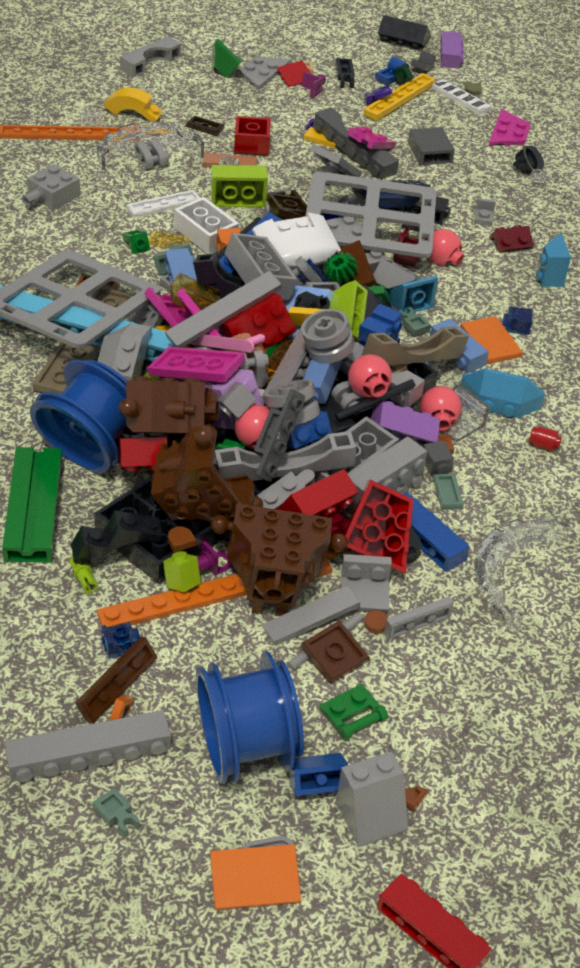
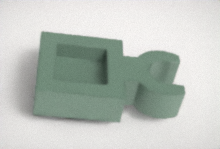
M408 307L407 313L399 310L402 313L401 321H403V326L413 336L431 330V324L421 314L415 315L413 308Z
M115 787L92 802L93 809L109 827L114 823L118 824V831L123 837L128 836L126 824H132L136 829L139 828V818L135 814L130 813L132 812L131 804Z

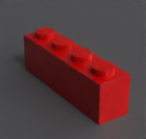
M401 873L379 895L377 909L446 968H482L488 962L492 948L488 945L487 941L470 931L460 918L452 916L446 911L436 898L428 896L414 880L408 879Z

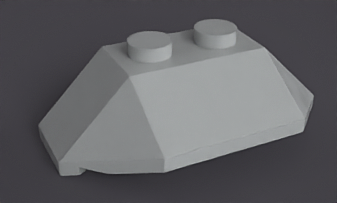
M131 323L105 335L98 362L111 367L127 380H133V376H140L152 326Z

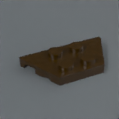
M291 190V193L285 195V191L268 192L266 200L277 216L287 219L306 216L307 204L296 190Z

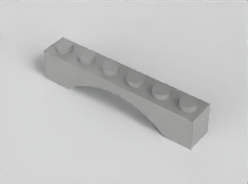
M351 431L328 434L307 447L283 453L273 478L283 477L291 471L294 475H297L306 469L318 472L355 466L356 446ZM239 447L215 450L217 471L225 479L247 475L252 481L262 480V478L256 476V472L264 454L247 451Z

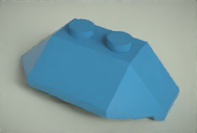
M486 368L470 374H464L459 390L476 409L516 418L540 410L545 396V392L542 389L540 390L527 377Z

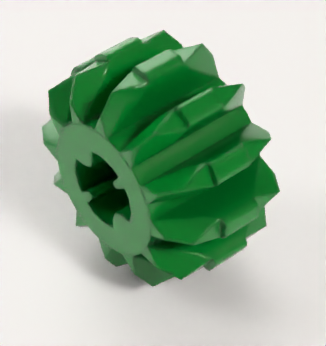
M341 251L339 255L334 254V257L328 258V262L324 264L326 277L330 282H338L340 286L343 282L348 283V280L355 279L354 276L358 273L356 259L350 253L344 254Z

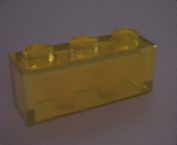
M181 273L177 275L169 286L172 302L182 307L184 306L177 295V292L182 288L200 310L221 299L218 289L211 286L198 285L197 280Z

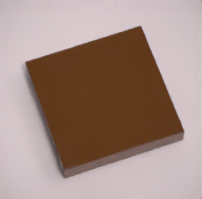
M340 620L305 640L300 645V648L330 684L370 659Z

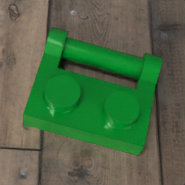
M363 684L320 704L319 707L320 711L344 741L351 738L353 733L377 721L382 722L388 719L386 708L378 704ZM369 709L372 711L350 724L343 723Z

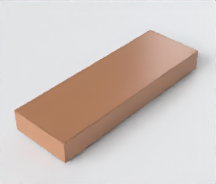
M205 153L203 167H211V165H257V157Z

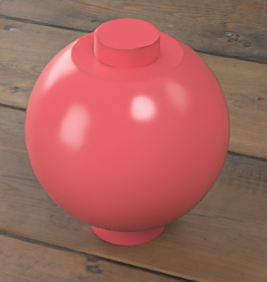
M449 229L434 231L432 255L427 259L439 266H447V262L458 266L465 256L461 252L462 243L459 236Z
M373 354L358 357L351 364L348 371L350 387L356 394L364 398L383 396L392 381V372L389 364L382 357Z
M436 386L423 394L419 404L420 413L426 412L432 414L433 417L440 418L439 431H446L459 419L462 412V403L459 395L453 389L446 386Z
M253 403L239 418H236L235 434L242 445L249 449L255 448L270 408Z

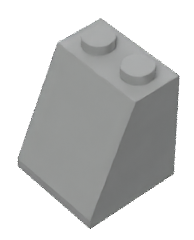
M392 751L341 767L336 804L358 848L408 831L404 773Z

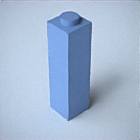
M311 359L303 380L307 379L313 382L316 393L312 398L316 399L318 403L326 404L342 360L333 363H319Z

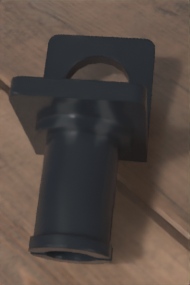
M305 291L297 295L294 307L329 309L330 301L327 296H317Z

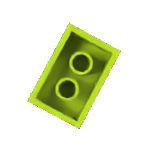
M211 165V203L217 207H266L267 166Z

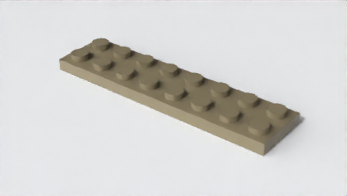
M101 287L94 292L91 298L110 306L118 307L134 295ZM60 342L33 382V390L42 393L52 392L60 394L67 386L64 379L65 365L73 360L98 361L101 347L90 344L85 348L77 349Z

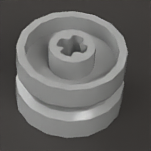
M337 309L320 310L310 315L303 322L301 327L302 335L309 356L314 361L319 363L337 362L347 357L353 351L355 342L347 315L343 311Z
M311 380L289 381L274 386L265 392L267 405L282 411L290 389L305 395L304 405L298 414L295 425L310 421L320 414L318 401L312 398L316 392Z

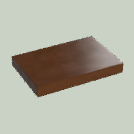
M360 240L340 248L344 254L350 253L357 262L358 273L355 274V279L348 280V283L356 280L360 285L365 284L367 287L376 285V280Z

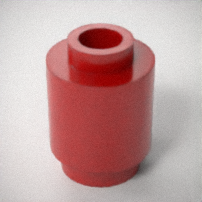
M533 426L528 443L533 444L534 447L553 452L554 448L559 449L562 436H558L559 431L542 426Z

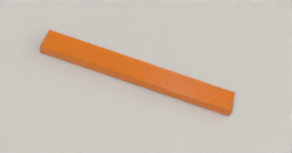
M0 125V138L140 141V128Z

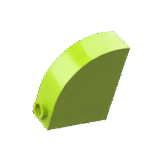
M354 280L333 292L334 295L329 309H337L347 315L354 342L359 343V327L365 318L368 291Z

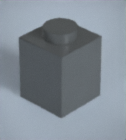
M444 440L423 445V448L427 450L425 466L431 476L433 474H448L452 471L454 457Z

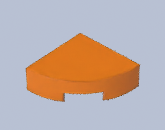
M123 695L116 698L110 720L122 718L125 709L130 710L133 697Z

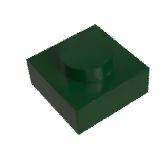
M406 63L392 70L399 84L406 83L414 78Z

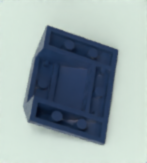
M384 180L426 187L431 186L420 180ZM355 188L366 199L367 191ZM380 192L378 207L389 210V207H396V210H407V207H413L421 198Z

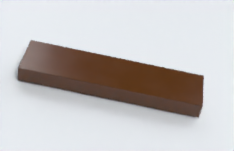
M140 637L75 702L87 722L94 723L116 698L157 658L146 637Z

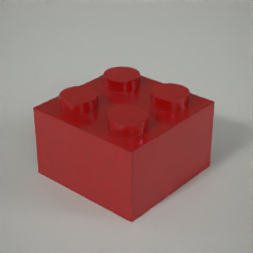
M236 116L234 153L269 155L271 118Z

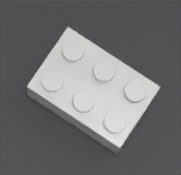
M205 197L174 209V228L207 254L218 251L216 246L217 229L239 228V223Z

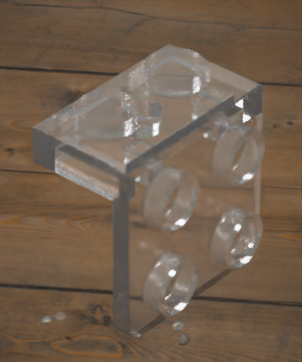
M460 384L454 386L453 390L461 399V415L448 430L441 431L445 435H450L451 440L454 442H459L486 426L490 406Z

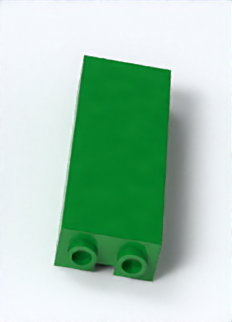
M16 447L2 545L4 562L52 563L62 471V448H43V452H35L33 447Z

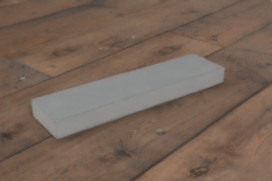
M347 585L262 624L263 630L273 645L276 646L359 608L360 601Z

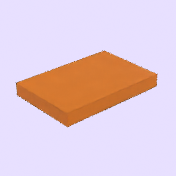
M496 316L460 324V327L489 351L486 364L522 357V350Z
M295 844L210 851L215 910L301 903Z

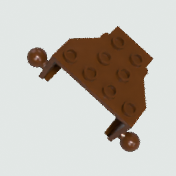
M133 376V380H126V399L120 402L119 412L126 417V425L132 432H148L150 436H186L191 428L208 424L212 426V422H218V395L212 391L211 385L197 378H184V382H179L175 378H161V381H157L147 376Z
M209 424L191 428L179 444L174 440L170 448H168L165 442L162 443L160 446L161 451L157 452L154 475L151 478V495L172 521L179 519H201L211 522L212 518L216 515H224L229 521H233L236 503L263 507L262 499L254 496L255 484L247 475L225 479L222 478L214 467L217 431Z
M236 503L233 521H229L224 515H216L210 523L211 529L217 534H223L227 530L231 531L227 559L244 579L243 585L248 589L247 600L253 603L252 613L261 614L263 603L277 606L276 616L286 614L287 607L296 606L297 598L301 594L302 588H308L309 584L315 580V577L322 572L328 546L335 552H342L348 545L345 535L335 533L331 536L332 518Z

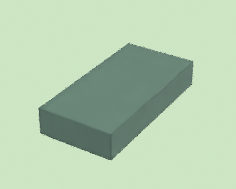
M433 474V482L441 510L463 509L464 504L455 474Z

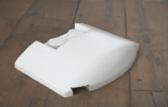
M307 213L306 217L276 222L270 219L252 229L255 236H263L269 239L291 269L297 267L295 260L300 256L313 267L327 262L328 258H331L335 253L338 255L341 251L324 216L319 214Z

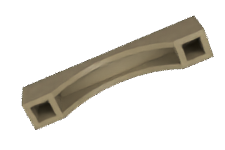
M455 326L442 327L425 340L410 345H400L386 333H373L368 336L362 356L367 354L380 356L389 366L461 358L469 336Z

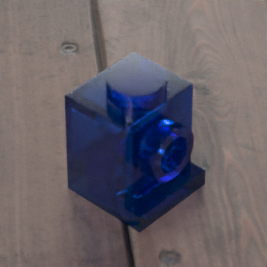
M130 622L108 628L106 625L101 626V641L108 659L122 656L140 638L138 628L132 629Z

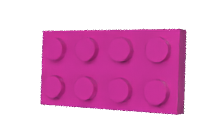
M168 347L147 367L149 376H158L159 378L171 377L179 380L197 378L202 381L224 383L246 360L244 353Z

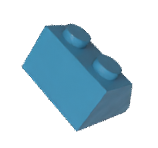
M562 234L557 235L544 246L543 254L539 256L540 267L536 270V280L540 281L542 287H564L571 256Z
M433 276L391 288L389 293L391 305L396 307L398 311L402 310L404 313H407L408 307L413 308L414 312L433 308L438 277Z

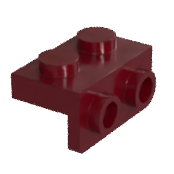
M515 225L506 229L505 227H499L489 237L490 240L495 241L498 252L534 247L529 226Z
M406 227L404 232L399 234L397 242L418 244V239L409 237L410 228ZM394 254L393 262L415 268L420 257Z

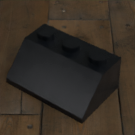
M383 15L378 30L381 40L390 42V40L396 41V44L403 46L408 44L411 45V48L415 49L424 48L431 38L427 25Z

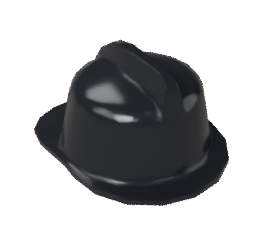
M525 145L515 154L516 161L513 163V166L518 167L522 173L542 171L544 160L541 153L535 147Z

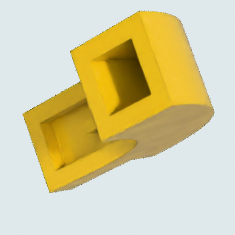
M121 88L116 90L103 104L113 114L118 115L122 110L132 109L153 123L157 121L163 112L157 105L149 101L152 95L137 88Z

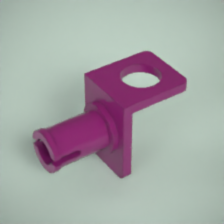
M304 72L301 86L310 89V98H314L321 93L326 77L323 74L316 76Z
M206 541L202 542L201 556L197 557L199 572L208 569L216 576L233 567L227 559V553L224 550L216 552ZM218 557L225 558L227 564L219 567Z

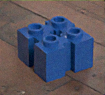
M379 304L373 310L371 317H367L361 323L358 339H360L359 344L365 346L369 334L386 333L400 343L398 336L403 325L401 322L402 313Z

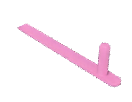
M204 334L189 344L250 353L254 351V345L264 342L265 336L258 334L243 340Z

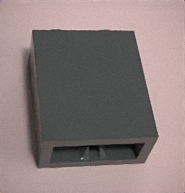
M442 127L410 129L408 144L419 165L453 163L455 149Z

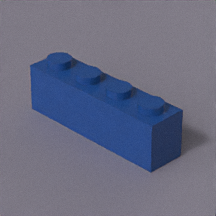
M405 492L403 495L414 499L411 526L422 543L421 550L446 573L467 561L470 546L465 540L457 536L416 498Z

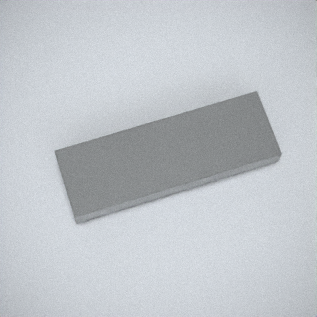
M449 596L387 618L384 634L388 639H393L451 617L454 602Z

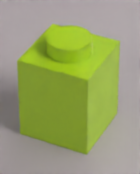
M180 551L163 561L167 588L186 592L201 584L197 556Z

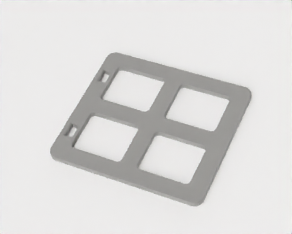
M317 171L312 175L306 216L307 213L319 215L327 213L363 219L361 236L332 233L339 246H346L360 240L365 250L428 258L432 255L436 190L426 186ZM331 184L365 189L367 191L365 206L324 201L325 185ZM380 192L420 197L422 199L421 213L414 214L380 209L378 207ZM424 203H431V207L424 205ZM377 221L419 227L418 244L376 239ZM422 237L428 238V241L422 240Z
M63 250L0 289V316L71 347L82 349L149 303L150 300L144 294L148 287L153 288L158 296L161 293V288L154 283L73 250ZM68 263L95 273L74 288H67L45 278ZM110 281H115L139 291L118 307L110 306L89 297L90 294ZM29 287H35L58 297V299L34 314L6 303ZM73 306H80L103 316L81 333H75L50 322Z

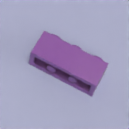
M442 31L440 67L459 69L460 64H463L464 39H461V32Z
M383 401L373 407L371 420L393 434L399 441L410 437L422 447L424 444L438 442L440 418L433 417L430 413L413 411L411 407L396 406L391 401Z

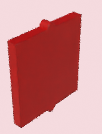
M303 60L277 67L281 80H284L288 87L302 84L303 73H310V69L306 67Z

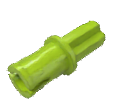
M72 554L69 562L74 570L75 579L79 580L86 594L93 593L90 585L96 591L98 583L92 575V568L86 564L74 563Z

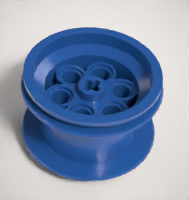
M73 360L64 367L66 388L60 394L52 392L39 394L35 403L30 408V417L38 433L51 448H62L63 458L92 473H105L119 460V452L115 442L122 433L127 435L142 433L132 432L126 425V417L119 412L120 402L126 399L127 379L101 362Z
M263 651L260 658V670L223 678L214 662L208 664L207 671L203 666L197 667L196 689L200 718L207 749L218 782L220 784L226 783L227 777H229L233 783H237L240 775L239 764L278 756L283 768L291 771L294 767L295 757L302 756L304 734L296 690L283 660L275 662L273 656L268 651Z

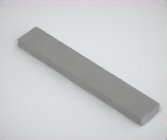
M268 271L165 331V335L174 347L182 348L282 289V284Z

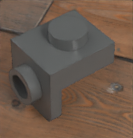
M421 51L418 60L412 59L411 66H414L418 72L431 71L436 55Z

